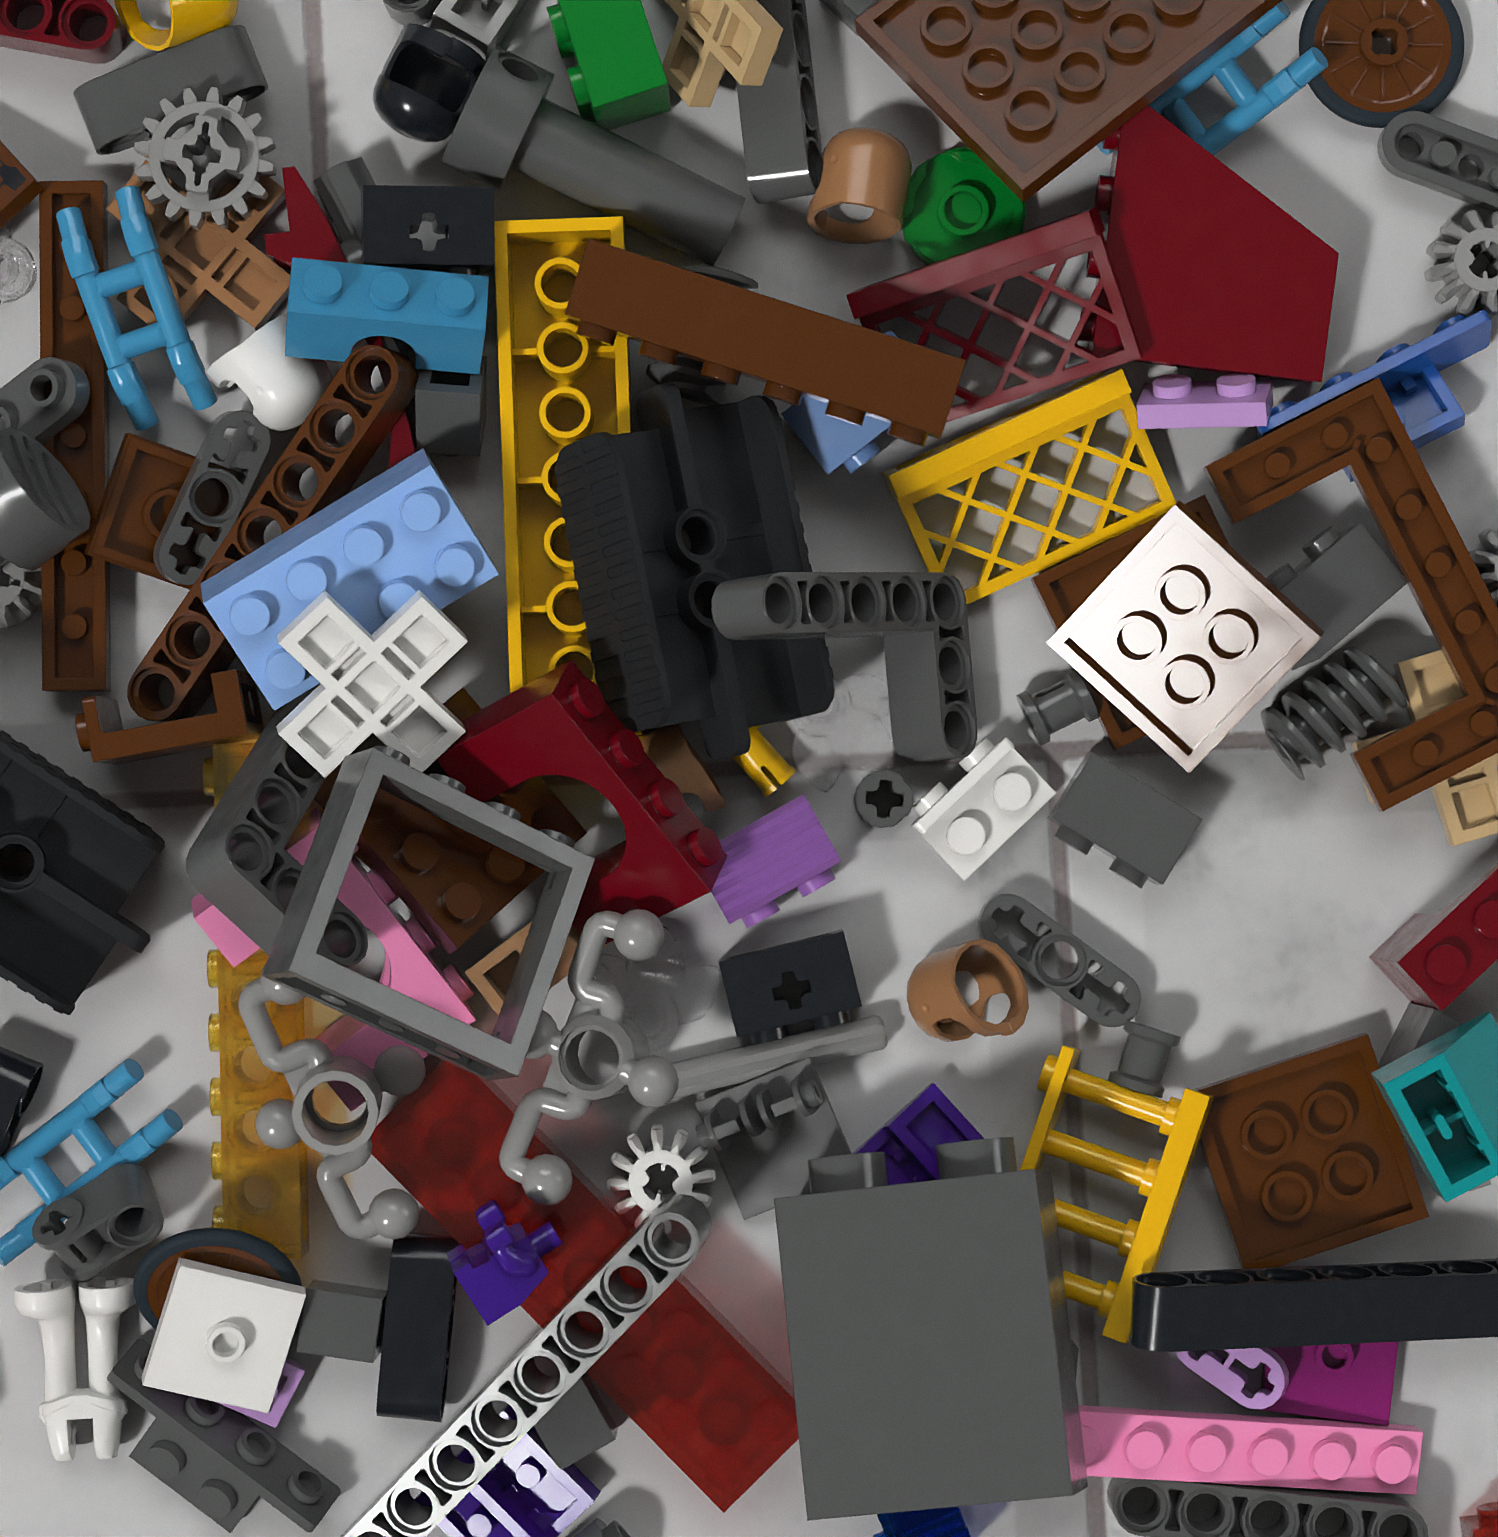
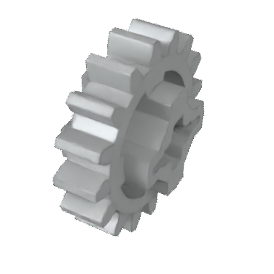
M211 87L206 101L200 102L192 89L186 88L183 92L184 105L176 108L166 98L160 101L162 111L166 115L161 122L147 117L144 118L142 123L153 136L151 142L140 141L134 144V149L138 154L149 158V163L135 169L136 176L141 181H155L156 184L146 194V197L153 205L161 203L166 199L170 200L167 204L165 215L171 221L176 222L186 211L189 212L190 226L194 230L201 231L206 216H212L221 230L227 229L228 212L235 209L239 215L247 220L252 215L245 201L250 196L266 200L269 196L258 182L261 176H276L277 168L275 165L262 159V155L276 149L275 142L272 137H256V134L265 125V121L259 113L252 114L244 119L242 116L245 113L246 102L237 95L227 106H224L222 94L216 87ZM195 120L192 129L179 138H172V135L181 126ZM225 122L240 131L246 142L248 152L241 151L240 148L229 147L226 144ZM206 145H211L220 161L219 163H208L206 172L201 175V170L192 161L193 155H203L206 151ZM164 166L171 167L172 170L182 171L185 174L186 197L171 186ZM232 179L241 180L230 193L216 199L217 190Z

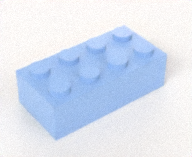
M422 448L205 580L200 586L204 606L275 711L320 683L278 643L277 635L324 590L372 635L418 590L441 610L499 573L488 551Z

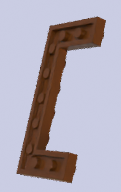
M1378 377L1205 466L1203 470L1231 525H1234L1345 467L1348 468L1464 693V696L1350 753L1378 810L1385 811L1498 753V608Z

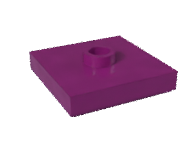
M1398 1342L1268 1347L1285 1362L1289 1372V1384L1285 1394L1277 1402L1261 1410L1389 1425ZM1264 1363L1260 1390L1264 1388L1272 1392L1274 1385L1267 1379L1271 1369Z

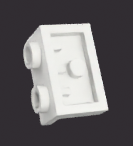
M987 737L984 738L969 756L964 757L959 762L966 773L956 783L947 789L939 781L912 807L920 817L910 826L963 881L1056 794L1048 783L1014 749L1015 745L1007 737L1002 738L995 745Z

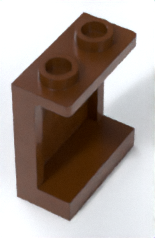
M238 669L212 673L210 675L217 713L125 730L122 727L117 700L96 695L82 698L84 713H79L75 716L79 745L83 752L91 751L93 762L118 765L258 739L264 730V723L257 685L249 673Z

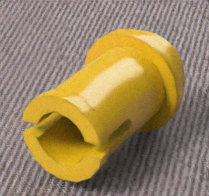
M761 725L748 727L751 740L749 751L746 754L732 758L762 790L761 793L767 797L777 790V785L785 783L796 770L784 760L760 733L758 728Z

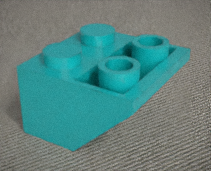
M1487 1011L1371 1073L1432 1188L1445 1202L1498 1176V1026L1492 1014Z

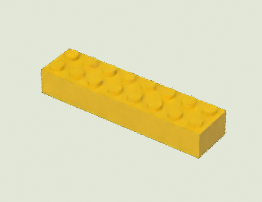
M623 216L494 221L510 693L570 660L574 662L586 678L596 684L594 663H592L590 655V643L586 635V623L583 621V609L581 601H579V589L573 571L575 570L569 552L570 544L566 537V525L562 517L561 500L558 498L556 488L558 485L555 477V465L561 449L577 440L599 432H608L611 435L633 432L629 339L616 335L614 345L611 346L576 334L579 322L572 321L565 315L588 239L626 250ZM642 730L635 732V734L637 736L644 735V732Z

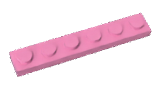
M1079 1405L1087 1476L1416 1495L1423 1431L1415 1425L1389 1424L1386 1426L1350 1421Z

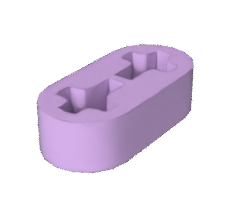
M1270 1348L1225 1349L1224 1351L1230 1354L1226 1360L1213 1351H1208L1201 1357L1193 1351L1176 1352L1178 1358L1189 1369L1239 1404L1250 1409H1264L1272 1406L1285 1394L1289 1384V1372L1285 1362ZM1239 1360L1252 1369L1261 1363L1266 1364L1271 1369L1267 1379L1274 1385L1273 1391L1270 1392L1268 1389L1262 1388L1255 1395L1250 1393L1245 1388L1249 1382V1377L1233 1366L1235 1361Z

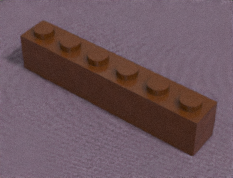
M588 239L565 311V315L570 320L579 322L576 334L613 346L616 335L640 342L641 346L638 354L675 366L678 356L681 355L702 362L703 366L700 374L735 386H738L741 375L766 383L763 395L796 406H800L803 395L828 403L825 415L858 426H862L865 415L890 423L887 435L920 446H925L927 436L941 439L966 360L592 239Z

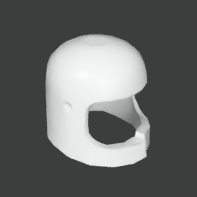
M286 315L279 316L265 324L242 344L217 359L207 370V376L219 389L225 386L230 388L237 384L250 399L255 417L263 425L267 426L269 430L273 431L289 430L301 425L332 381L329 367L324 360L285 356Z

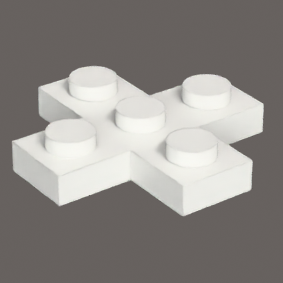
M324 590L277 635L278 643L321 683L276 726L277 731L324 778L344 760L345 756H349L372 733L387 747L400 751L409 757V766L424 772L466 732L463 723L423 684L455 655L468 640L465 634L420 590L405 602L372 635Z

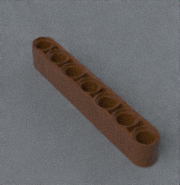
M378 345L362 346L348 356L133 673L127 688V698L131 708L139 717L148 721H174L193 717L201 709L213 691L210 674L227 671L237 654L204 606L200 584L265 545L264 532L273 520L279 523L283 534L348 494L415 395L418 372L415 369V364L408 356ZM386 361L391 370V380L382 392L376 393L371 384V375L379 363ZM349 414L355 425L352 439L341 447L335 437V428L338 421L343 416ZM312 467L318 477V487L316 492L306 500L301 494L299 484L302 474ZM203 624L209 632L210 645L207 652L200 657L194 648L193 638L196 630ZM166 676L170 679L175 689L174 699L168 708L162 705L158 696L159 686Z

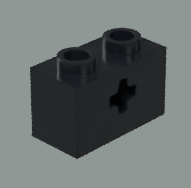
M363 185L361 192L362 264L480 276V273H491L495 266L494 187ZM421 222H431L434 233L445 234V238L437 240L433 251L423 250V244L420 239L410 238V234L418 233Z
M842 929L718 961L736 1036L741 1037L750 1034L752 1045L788 1037L790 1035L787 1025L812 1019L815 1030L852 1021L849 1010L862 1007ZM793 971L797 981L809 980L811 989L800 994L801 1004L797 1006H789L785 997L774 998L772 989L782 985L781 974Z

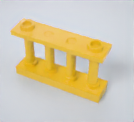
M1062 1045L1059 1057L1049 1054L1042 1068L1037 1090L1045 1092L1046 1095L1020 1171L1030 1169L1041 1170L1047 1154L1139 1187L1138 1194L1148 1197L1140 1222L1129 1218L1127 1224L1054 1198L1058 1227L1118 1248L1117 1255L1127 1258L1119 1283L1109 1279L1105 1285L1063 1270L1066 1298L1097 1309L1096 1316L1106 1319L1102 1335L1127 1344L1130 1341L1132 1278L1141 1273L1156 1271L1214 1096L1191 1088H1185L1182 1099L1171 1096L1167 1102L1119 1086L1108 1080L1076 1070L1081 1050ZM1066 1094L1160 1126L1159 1133L1169 1136L1161 1161L1150 1157L1147 1163L1054 1130Z

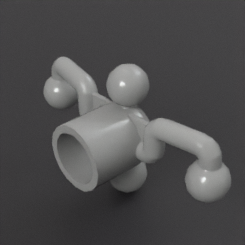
M634 909L627 911L623 915L606 910L591 916L582 929L568 971L567 981L570 991L575 996V1001L565 1027L561 1031L558 1030L557 1024L550 1014L544 1010L540 1014L525 1059L536 1060L550 1054L552 1055V1062L543 1086L532 1089L525 1094L518 1104L499 1154L500 1166L506 1176L521 1183L527 1197L538 1205L551 1206L560 1203L570 1192L573 1180L567 1163L556 1155L542 1154L535 1156L533 1159L525 1157L543 1113L560 1120H575L588 1111L593 1100L614 1096L629 1090L638 1103L655 1108L664 1106L671 1101L678 1090L679 1079L676 1069L665 1058L650 1055L647 1037L635 1021L624 1015L625 1006L623 998L618 991L605 983L593 979L607 937L614 939L615 946L619 952L630 960H647L658 953L664 940L663 925L658 917L648 910ZM588 1030L605 1033L612 1038L618 1048V1068L614 1075L602 1084L589 1078L580 1066L578 1057L579 1044Z
M264 966L261 970V976L247 984L240 993L238 1007L258 1057L264 1066L270 1070L284 1073L294 1095V1102L278 1098L270 1100L261 1106L255 1119V1129L258 1137L264 1144L275 1149L293 1147L302 1139L307 1146L321 1153L323 1160L318 1166L317 1182L339 1228L344 1234L353 1239L361 1240L377 1235L388 1239L406 1237L414 1231L420 1216L418 1203L411 1194L396 1188L384 1190L374 1197L369 1206V1211L361 1214L343 1176L359 1169L366 1164L371 1156L373 1146L371 1135L376 1128L383 1097L382 1092L395 1096H404L416 1091L425 1078L426 1068L424 1060L414 1049L408 1046L397 1045L389 1047L380 1053L375 1061L374 1068L371 1069L356 1058L333 1056L328 1046L317 1039L305 1038L283 1047L265 1003L273 1001L276 1004L288 1006L298 1003L306 996L263 977ZM332 1080L347 1082L356 1087L366 1099V1108L352 1122L343 1124L330 1122L321 1117L315 1108L313 1101L314 1088L320 1083Z

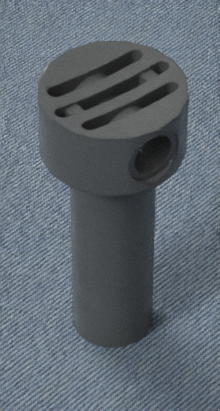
M496 46L464 106L446 147L442 163L490 187H494L498 191L502 189L511 170L514 169L609 217L623 216L625 225L705 265L714 266L746 198L545 99L555 74Z
M8 427L0 430V566L6 561H10L19 568L34 571L42 567L89 529L91 517L83 495L61 463L34 438L23 431Z

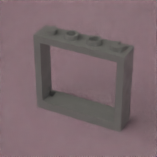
M374 746V748L345 756L262 976L488 1081L519 1077L595 859L574 849L575 841L569 836L549 829H540L538 831L520 822L521 814L515 809L497 802L483 803L465 794V785L456 779L441 774L427 775L409 766L410 758L393 748ZM378 788L549 872L492 1035L316 953Z

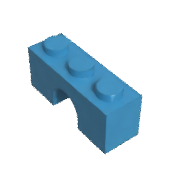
M292 257L287 306L285 356L345 362L351 354L353 345L359 340L372 336H388L400 339L414 349L416 353L415 369L480 374L486 331L489 277Z

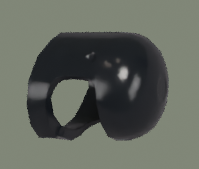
M409 23L403 27L383 67L382 73L376 81L373 90L375 109L388 126L410 139L424 143L445 140L452 135L486 61L474 49L455 37L451 38L423 25ZM445 55L458 62L465 69L455 66L441 59V57Z

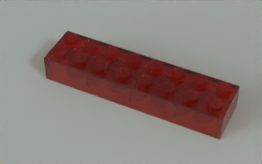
M443 1060L424 1079L416 1091L407 1095L376 1126L371 1135L373 1144L371 1154L459 1244H463L466 1250L482 1242L485 1232L478 1223L475 1213L478 1208L491 1200H495L506 1217L505 1223L508 1227L520 1222L527 1234L532 1233L550 1221L563 1244L542 1257L549 1274L520 1305L542 1327L636 1228L624 1214L620 1215L617 1213L615 1205L539 1127L536 1129L525 1157L533 1159L535 1156L542 1154L556 1155L567 1163L573 1180L567 1197L558 1204L544 1206L530 1200L525 1194L522 1184L506 1176L499 1161L502 1143L518 1106L492 1080L488 1081ZM631 1266L619 1267L620 1275L625 1283L639 1289L647 1287L646 1279L641 1271ZM682 1273L586 1371L606 1394L723 1513L799 1439L793 1386ZM586 1311L576 1313L578 1321L583 1328L590 1332H603L602 1323L597 1316Z

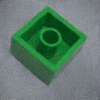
M557 0V4L546 7L561 59L574 56L576 66L566 70L581 117L589 118L593 116L595 124L607 130H613L671 111L668 82L641 0Z

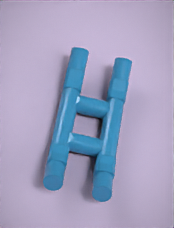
M1282 0L1151 102L1149 106L1160 115H1164L1169 122L1214 156L1266 115L1290 99L1329 65L1323 53L1318 48L1311 47L1258 90L1235 60L1257 44L1290 15L1289 8ZM1215 75L1237 106L1206 129L1184 98ZM1102 142L1097 145L1100 151L1106 155L1113 152V150L1102 149Z
M126 186L117 190L115 197L122 219L120 223L131 258H134L132 262L99 273L98 270L100 268L94 254L92 242L87 235L81 209L78 207L64 208L57 212L56 218L62 237L61 246L72 279L76 282L108 368L106 371L121 405L125 407L135 429L143 431L156 425L159 418L146 394V387L139 375L134 361L132 362L131 358L166 346L171 366L180 385L184 386L194 409L203 410L209 408L218 399L206 376L205 367L197 352L194 341H191L158 252L159 246L151 221L147 217L140 188L137 186ZM144 285L157 322L122 334L109 297Z
M130 1058L124 1060L76 1100L0 1157V1190L23 1174L45 1202L43 1206L39 1207L0 1237V1264L3 1267L37 1243L32 1236V1227L37 1216L50 1203L68 1196L99 1177V1175L112 1166L123 1163L138 1165L183 1128L179 1115L171 1109H166L115 1148L93 1119L95 1116L108 1108L144 1077L143 1069L135 1060ZM73 1134L96 1165L65 1187L43 1157ZM64 1217L61 1221L64 1222L67 1218Z

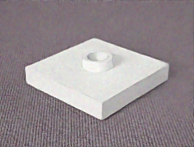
M179 1258L141 1376L142 1385L269 1413L306 1298L305 1288L299 1285Z

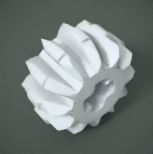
M654 1124L651 1128L653 1145L647 1148L641 1136L636 1132L628 1135L627 1142L637 1155L636 1159L623 1152L616 1151L613 1153L611 1163L620 1169L630 1172V1174L609 1177L607 1188L613 1191L629 1189L630 1193L616 1203L615 1210L621 1215L627 1213L635 1205L642 1208L636 1217L635 1228L661 1202L670 1196L679 1194L689 1195L703 1202L705 1207L710 1206L712 1196L708 1192L693 1186V1184L714 1181L716 1179V1171L708 1167L693 1169L692 1165L701 1161L708 1154V1149L705 1150L700 1144L687 1154L682 1152L681 1149L687 1141L688 1130L679 1128L675 1133L671 1146L664 1144L663 1126L661 1124ZM661 1163L662 1171L665 1170L666 1165L672 1166L677 1171L672 1182L673 1192L662 1195L661 1187L658 1188L657 1193L651 1192L646 1187L651 1177L649 1166ZM672 1220L663 1221L662 1225L665 1234H670Z

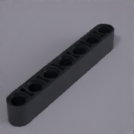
M1498 1258L1141 1273L1132 1278L1130 1343L1136 1348L1147 1351L1181 1352L1498 1337Z

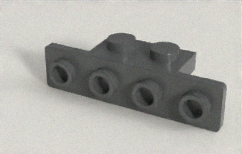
M137 1339L107 1376V1380L156 1417L129 1457L229 1533L233 1531L258 1496L306 1532H313L340 1495V1488L242 1413L214 1401L143 1386L141 1376L151 1344L144 1339Z

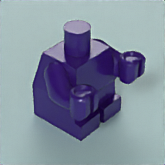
M491 1200L481 1206L475 1213L478 1223L485 1232L482 1242L467 1250L463 1244H460L446 1253L454 1275L487 1326L520 1306L549 1274L542 1257L563 1244L550 1221L530 1234L526 1233L520 1222L508 1227L505 1223L506 1217L495 1200Z

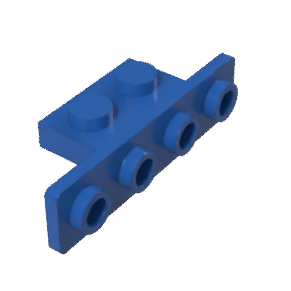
M1481 310L1469 317L1465 315L1454 316L1439 325L1433 335L1411 346L1403 343L1390 348L1378 358L1376 364L1354 375L1351 372L1338 374L1328 380L1318 393L1298 403L1286 401L1275 406L1271 410L1267 426H1257V440L1378 377L1415 449L1464 426L1465 413L1439 372L1489 346L1491 318L1485 310ZM1343 468L1350 482H1353L1354 480L1348 468Z

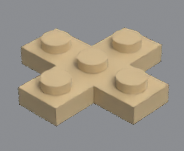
M664 0L679 16L662 67L669 85L689 107H711L719 82L723 78L726 69L740 85L762 86L771 60L777 52L783 28L757 0Z
M1441 650L1393 664L1401 691L1407 700L1406 707L1411 722L1464 696ZM1395 730L1351 743L1353 751ZM1498 753L1431 787L1449 846H1457L1498 833ZM1364 783L1369 803L1374 804L1375 802Z

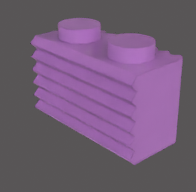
M804 794L720 841L722 849L728 856L711 893L729 924L741 918L748 929L780 911L775 899L797 887L802 897H805L836 879L830 868L840 863L841 859Z

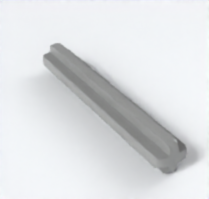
M873 1015L827 1028L792 1034L767 1043L749 1044L673 1062L672 1065L676 1069L679 1079L678 1090L673 1099L750 1081L810 1056L814 1065H819L882 1050L887 1046L888 1042L883 1020L880 1016Z

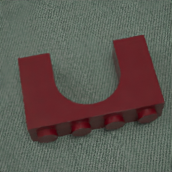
M572 660L462 720L461 722L466 732L436 759L451 778L465 785V794L483 803L529 778L541 775H561L577 779L595 788L611 802L623 822L626 840L592 857L595 860L572 923L580 935L587 920L597 912L607 910L623 915L630 910L643 909L650 911L659 918L710 893L728 856L722 849L717 835L701 823L683 800L677 785L669 778H665L645 753L638 736L622 724L604 701L598 686L592 680L586 678ZM607 937L605 944L613 941L614 939Z
M1498 863L1471 888L1443 909L1431 915L1414 914L1369 956L1411 1003L1443 1011L1498 960Z

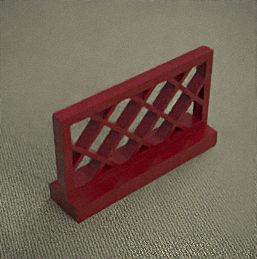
M1097 206L859 288L846 295L854 319L859 318L862 327L881 333L880 323L902 317L924 329L917 342L918 345L925 347L933 333L964 349L960 357L966 360L964 368L973 353L1004 369L992 393L979 396L958 385L955 395L966 401L951 406L946 423L1139 359L1143 356L1103 236L1105 228ZM1092 251L1100 279L1090 299L1056 282L1069 258ZM1056 263L1049 279L1034 272V270ZM1022 276L1044 287L1029 320L996 304L1008 279ZM995 284L989 299L973 292ZM1104 289L1111 310L1097 303ZM1052 292L1085 308L1070 340L1036 324ZM960 296L984 308L969 340L936 324L947 300ZM935 305L929 319L914 313L915 311ZM991 312L1024 328L1009 360L976 344ZM1092 312L1116 323L1124 349L1100 356L1077 344ZM1031 333L1065 349L1054 372L1039 376L1017 365ZM1072 353L1087 360L1065 368ZM1011 374L1026 380L1025 382L1005 388Z

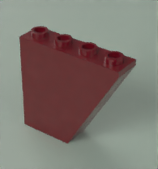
M1149 105L1102 141V149L1113 150L1110 176L1099 175L1094 207H1098L1099 213L1105 214L1103 224L1105 231L1103 236L1143 353L1141 358L1131 362L1222 373H1249L1255 377L1305 383L1322 382L1339 253ZM1090 251L1087 257L1086 277L1096 278L1097 285L1100 274L1093 253ZM1104 289L1097 303L1111 310ZM1084 307L1081 308L1080 318L1085 310ZM1092 312L1078 341L1088 342V350L1100 356L1124 349L1116 323Z

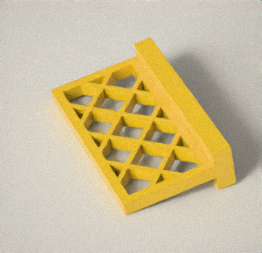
M1112 367L881 472L891 496L896 500L927 572H944L953 547L985 559L976 584L964 589L967 605L1167 513L1176 503L1145 429H1138L1137 411L1129 394L1132 390L1122 368ZM1117 410L1120 411L1129 432L1120 457L1088 446L1096 421ZM1084 426L1078 441L1063 436ZM1052 440L1075 448L1062 484L1029 472L1039 446ZM1134 446L1143 466L1129 461ZM1084 452L1116 464L1103 499L1071 488ZM1026 453L1021 468L1005 463ZM995 466L1017 474L1004 510L972 499L981 473ZM1126 468L1148 476L1157 496V501L1136 511L1113 504ZM1027 478L1059 490L1046 526L1013 514ZM968 479L963 495L947 489ZM937 493L960 501L947 537L924 529L913 504ZM1068 494L1100 506L1091 531L1077 538L1055 530ZM969 505L1001 517L988 552L956 541ZM1110 510L1125 515L1105 524ZM1010 521L1043 532L1034 557L1021 564L997 556ZM1052 536L1066 541V543L1047 551ZM928 538L944 544L938 560ZM994 563L1010 568L989 578Z

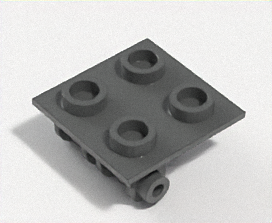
M811 1056L695 1102L703 1122L696 1126L697 1138L705 1150L711 1147L714 1148L744 1220L775 1209L774 1198L811 1194L807 1160L852 1154Z

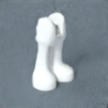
M96 1276L87 1281H81L78 1285L79 1301L85 1315L89 1378V1387L87 1388L77 1387L74 1323L76 1306L75 1281L70 1278H56L22 1284L14 1288V1305L17 1312L37 1320L42 1335L45 1387L44 1402L39 1405L38 1417L46 1425L47 1437L55 1461L66 1462L74 1460L77 1433L76 1419L93 1418L94 1446L98 1459H111L118 1455L122 1419L128 1413V1401L121 1394V1391L107 1380V1376L118 1363L121 1314L135 1304L134 1278L125 1276Z

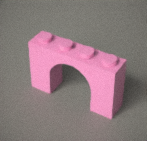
M317 807L302 817L284 847L302 866L305 863L322 818V814ZM356 845L354 853L359 850L358 845ZM353 853L337 898L358 917L365 927L376 935L384 946L385 960L379 983L468 1025L476 1021L468 1001L475 992L466 978L453 963L443 969L430 952L437 947V944L429 931L415 915L407 921L402 917L392 904L399 896L375 868L367 872ZM201 893L191 899L195 921L233 967H236L260 949L256 943ZM347 1015L314 1038L326 1044L333 1053V1056L356 1058L371 1069L374 1068L375 1061L380 1053L392 1046H408L417 1051L422 1059L430 1054ZM336 1080L327 1082L351 1112L366 1102L360 1091L351 1084Z

